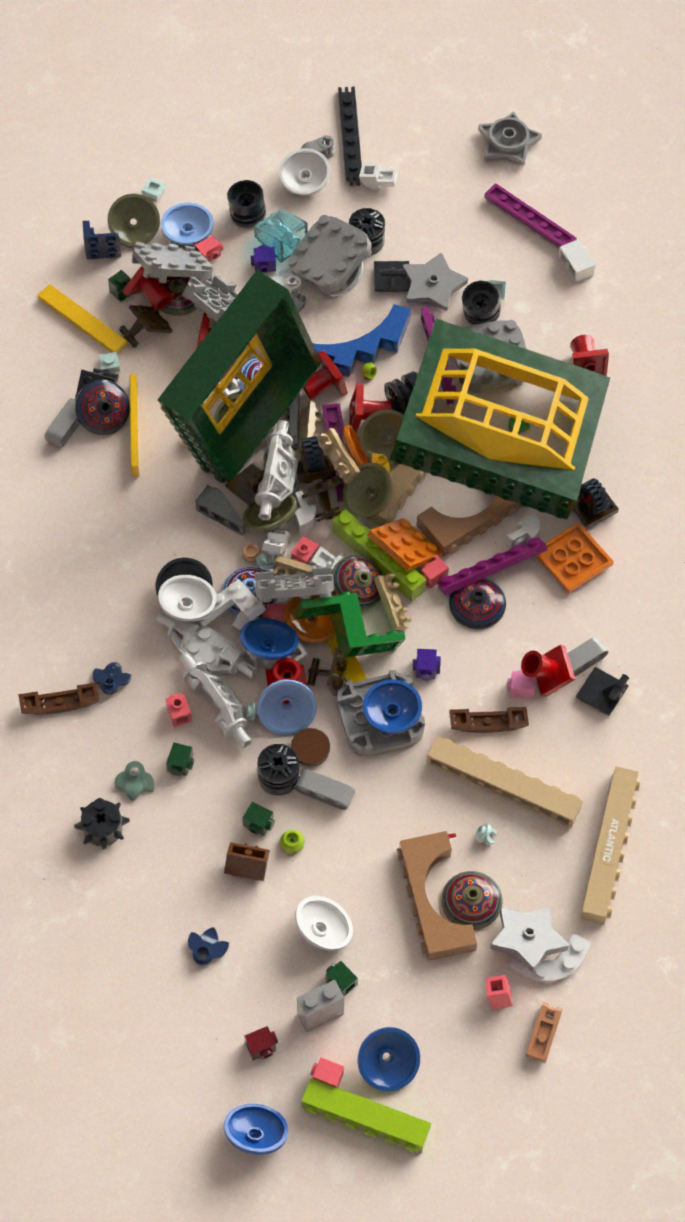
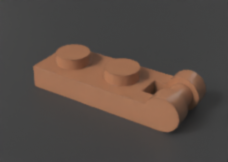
M542 1003L525 1055L526 1057L546 1063L563 1008H553L548 1003ZM545 1015L553 1016V1020L545 1018Z

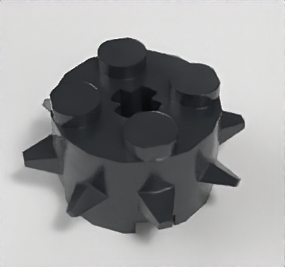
M98 798L86 807L80 808L82 811L81 821L76 823L74 828L84 832L85 839L83 844L90 842L96 846L101 845L102 849H106L107 844L111 845L118 839H124L122 826L129 823L130 818L121 816L119 811L121 803L114 804Z

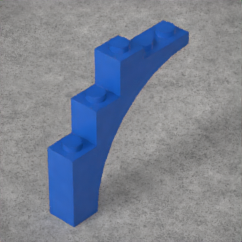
M394 304L382 323L360 338L344 343H313L317 354L325 350L341 374L350 377L357 360L365 364L370 362L374 364L380 348L386 351L398 352L410 321L411 309Z

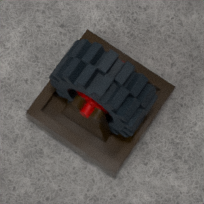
M317 436L302 438L301 460L298 461L296 471L299 483L307 484L313 482V480H327L336 476L334 465L327 455L324 456L322 447L319 446Z
M595 478L581 484L577 501L572 509L587 529L615 515L619 511L617 505L605 491L606 489L602 487L601 482L599 483Z

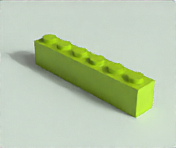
M347 509L343 510L340 515H337L332 520V532L358 555L372 559L379 566L384 576L395 574L396 577L392 579V583H399L396 589L413 602L425 591L426 579L415 569L407 572L367 536L370 530Z
M310 1078L301 1101V1107L309 1114L316 1115L318 1113L330 1122H342L349 1129L356 1130L357 1128L363 1130L370 1137L376 1138V1136L384 1138L385 1142L391 1145H403L406 1150L417 1153V1151L422 1153L431 1129V1123L313 1078Z

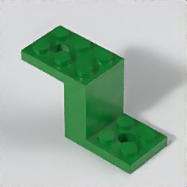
M343 592L339 596L332 597L331 595L330 597H320L319 599H313V597L302 599L293 611L294 620L331 615L338 648H340L345 658L395 651L406 640L404 632L397 633V631H390L386 635L381 636L378 633L366 636L357 593Z

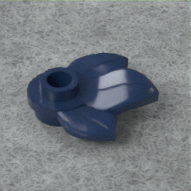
M112 662L105 667V670L95 668L93 680L100 684V689L103 693L112 695L117 692L119 687L125 686L130 682L131 674L122 673L121 665L117 662Z
M214 927L206 930L201 936L191 932L188 937V947L193 951V960L198 965L204 966L213 959L221 958L229 948V942L219 941ZM202 953H205L207 955V957L203 959L199 956Z

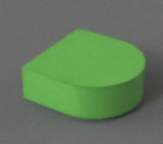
M510 417L508 424L511 431L516 420L513 417ZM521 421L518 433L529 430L530 424Z

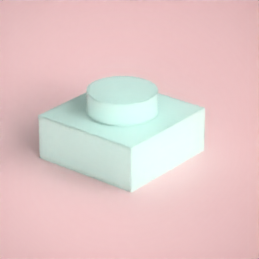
M149 178L142 189V195L158 200L165 190V184Z
M489 280L497 288L500 300H506L507 282Z
M117 352L99 355L103 371L105 369L109 370V372L120 371Z

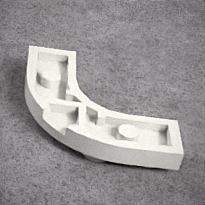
M573 933L568 942V950L553 960H542L534 972H531L523 963L512 959L508 969L538 983H552L553 981L566 979L580 967L592 942Z

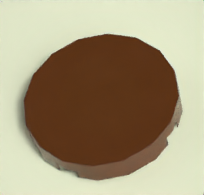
M307 728L300 730L291 741V748L297 753L300 764L316 766L322 764L329 756L330 741L323 731L316 728Z

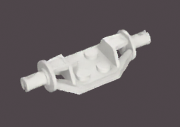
M283 420L277 422L276 432H272L267 436L268 445L265 452L268 454L263 480L259 483L258 493L255 495V502L261 506L258 517L262 520H270L272 508L279 507L281 502L293 491L298 460L291 448L293 439L287 434L289 423Z
M163 610L160 611L162 615H157L156 621L169 628L167 635L172 638L180 655L189 652L196 663L204 661L207 664L206 671L213 674L229 673L234 675L239 670L251 679L256 675L258 668L245 661L246 652L241 651L233 641L210 627H203L197 621L177 620L166 614ZM178 633L183 635L182 639L177 635ZM223 661L230 662V666L222 664Z
M189 652L183 653L179 657V661L186 668L183 679L189 682L194 691H205L212 696L214 705L221 709L215 721L224 731V737H235L241 748L248 747L252 743V739L244 730L248 721L244 718L245 707L224 678L206 671L207 664L204 661L196 663Z

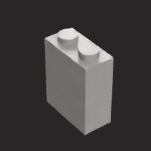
M335 980L297 997V1015L306 1032L344 1015V996Z

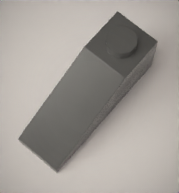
M207 485L195 500L196 511L243 536L245 534V525L224 493L216 487L213 488Z

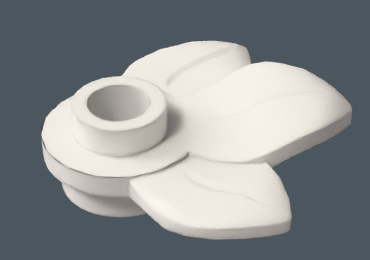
M288 269L281 270L280 276L271 278L287 288L290 294L299 291L302 287V279Z

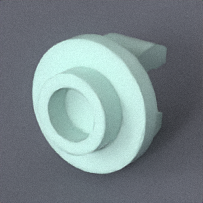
M267 552L260 553L256 558L257 566L265 571L266 569H272L275 564V555H270Z
M251 702L250 705L246 706L245 716L248 717L249 721H253L254 718L259 719L256 702Z
M487 823L480 825L476 831L477 841L480 843L484 842L487 845L494 844L495 841L490 839L489 834L494 836L498 832Z

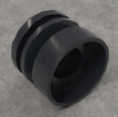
M242 180L234 183L227 192L232 221L241 227H254L260 224L266 216L262 187L251 180Z
M362 208L352 213L349 218V224L367 234L371 241V255L378 253L383 248L385 241V219L378 210L372 208Z
M482 280L472 282L466 286L462 294L464 316L468 323L475 325L497 321L501 311L497 288L492 283Z
M415 371L403 375L401 381L394 379L392 382L389 381L384 384L385 396L387 401H391V409L403 415L417 377Z
M284 744L267 746L261 751L257 761L260 786L272 795L282 796L288 794L295 789L294 787L299 779V758L297 753L291 747Z

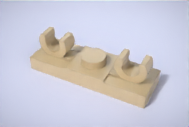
M313 401L308 402L301 409L297 451L299 456L300 451H302L301 439L312 437L316 432L315 424L321 421L316 416H319L322 411L316 409V403Z
M329 428L325 434H321L317 438V441H320L321 447L326 451L327 456L335 467L334 469L340 474L339 477L343 479L345 484H350L360 473V470L335 429Z
M277 555L275 558L274 576H278L280 572H283L284 575L312 573V565Z
M396 575L376 576L373 579L392 629H408V623L411 622L412 617H405V613L409 609L402 607L401 599L395 591L399 583H392V579Z

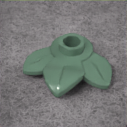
M132 761L126 765L125 771L116 776L115 788H125L128 798L134 801L140 795L142 789L148 792L154 791V779L151 774L145 772L144 766L140 762ZM136 767L139 771L137 774H132L131 769Z

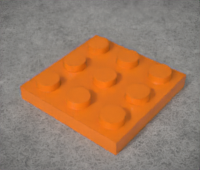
M404 518L371 529L367 535L407 572L428 562L431 563L435 555L441 558L443 554L435 544L425 538L423 533L416 530Z
M579 522L546 542L547 551L535 556L568 594L611 567L614 563Z

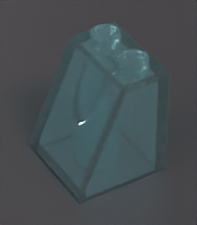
M283 209L273 212L269 217L259 221L254 226V237L262 245L275 247V257L280 263L290 257L292 251L308 232V223Z

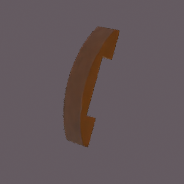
M96 683L77 685V689L41 695H38V691L18 694L21 713L34 715L72 711L100 701Z
M507 707L506 711L469 712V709L449 710L451 729L457 731L491 733L529 726L527 707Z

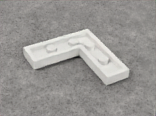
M238 579L222 592L216 594L214 610L210 615L198 621L204 627L234 604L250 621L266 609Z

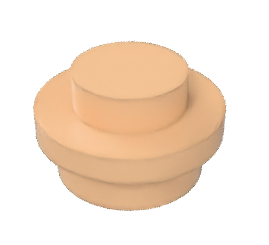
M247 544L242 550V556L248 562H255L257 556L261 553L260 548L255 544Z

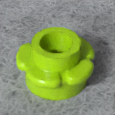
M372 362L362 366L361 374L364 379L368 378L371 380L376 376L377 367Z

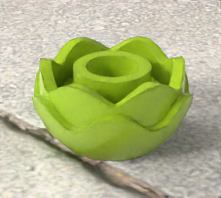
M290 829L281 835L279 844L285 852L294 854L303 849L305 839L301 832Z

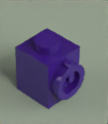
M261 245L253 248L254 255H251L250 259L251 266H255V271L259 270L262 273L275 272V247Z
M417 649V659H413L412 671H416V678L422 680L435 679L436 674H440L441 656H437V649Z

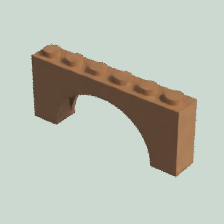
M495 496L493 502L485 510L476 515L462 518L446 516L430 507L417 515L416 526L431 543L438 547L444 557L447 554L454 553L461 545L470 543L477 535L484 534L491 526L498 525L505 517L514 515L518 509L524 506Z
M447 831L401 840L399 848L396 849L399 861L402 860L404 867H401L403 879L408 881L406 891L408 898L412 897L411 911L413 917L417 916L416 930L418 936L422 935L421 949L423 955L426 954L428 961L476 951L477 940L473 925L455 924L442 918L432 908L425 891V881L430 870L441 860L451 857L452 848Z

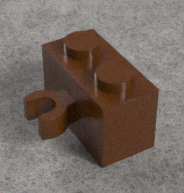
M230 842L226 855L224 874L264 881L270 850L258 848L257 845L253 847L248 846L247 843L243 845Z

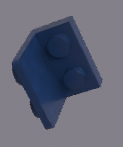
M90 220L82 221L86 259L95 260L121 257L119 233L94 234V227H90Z

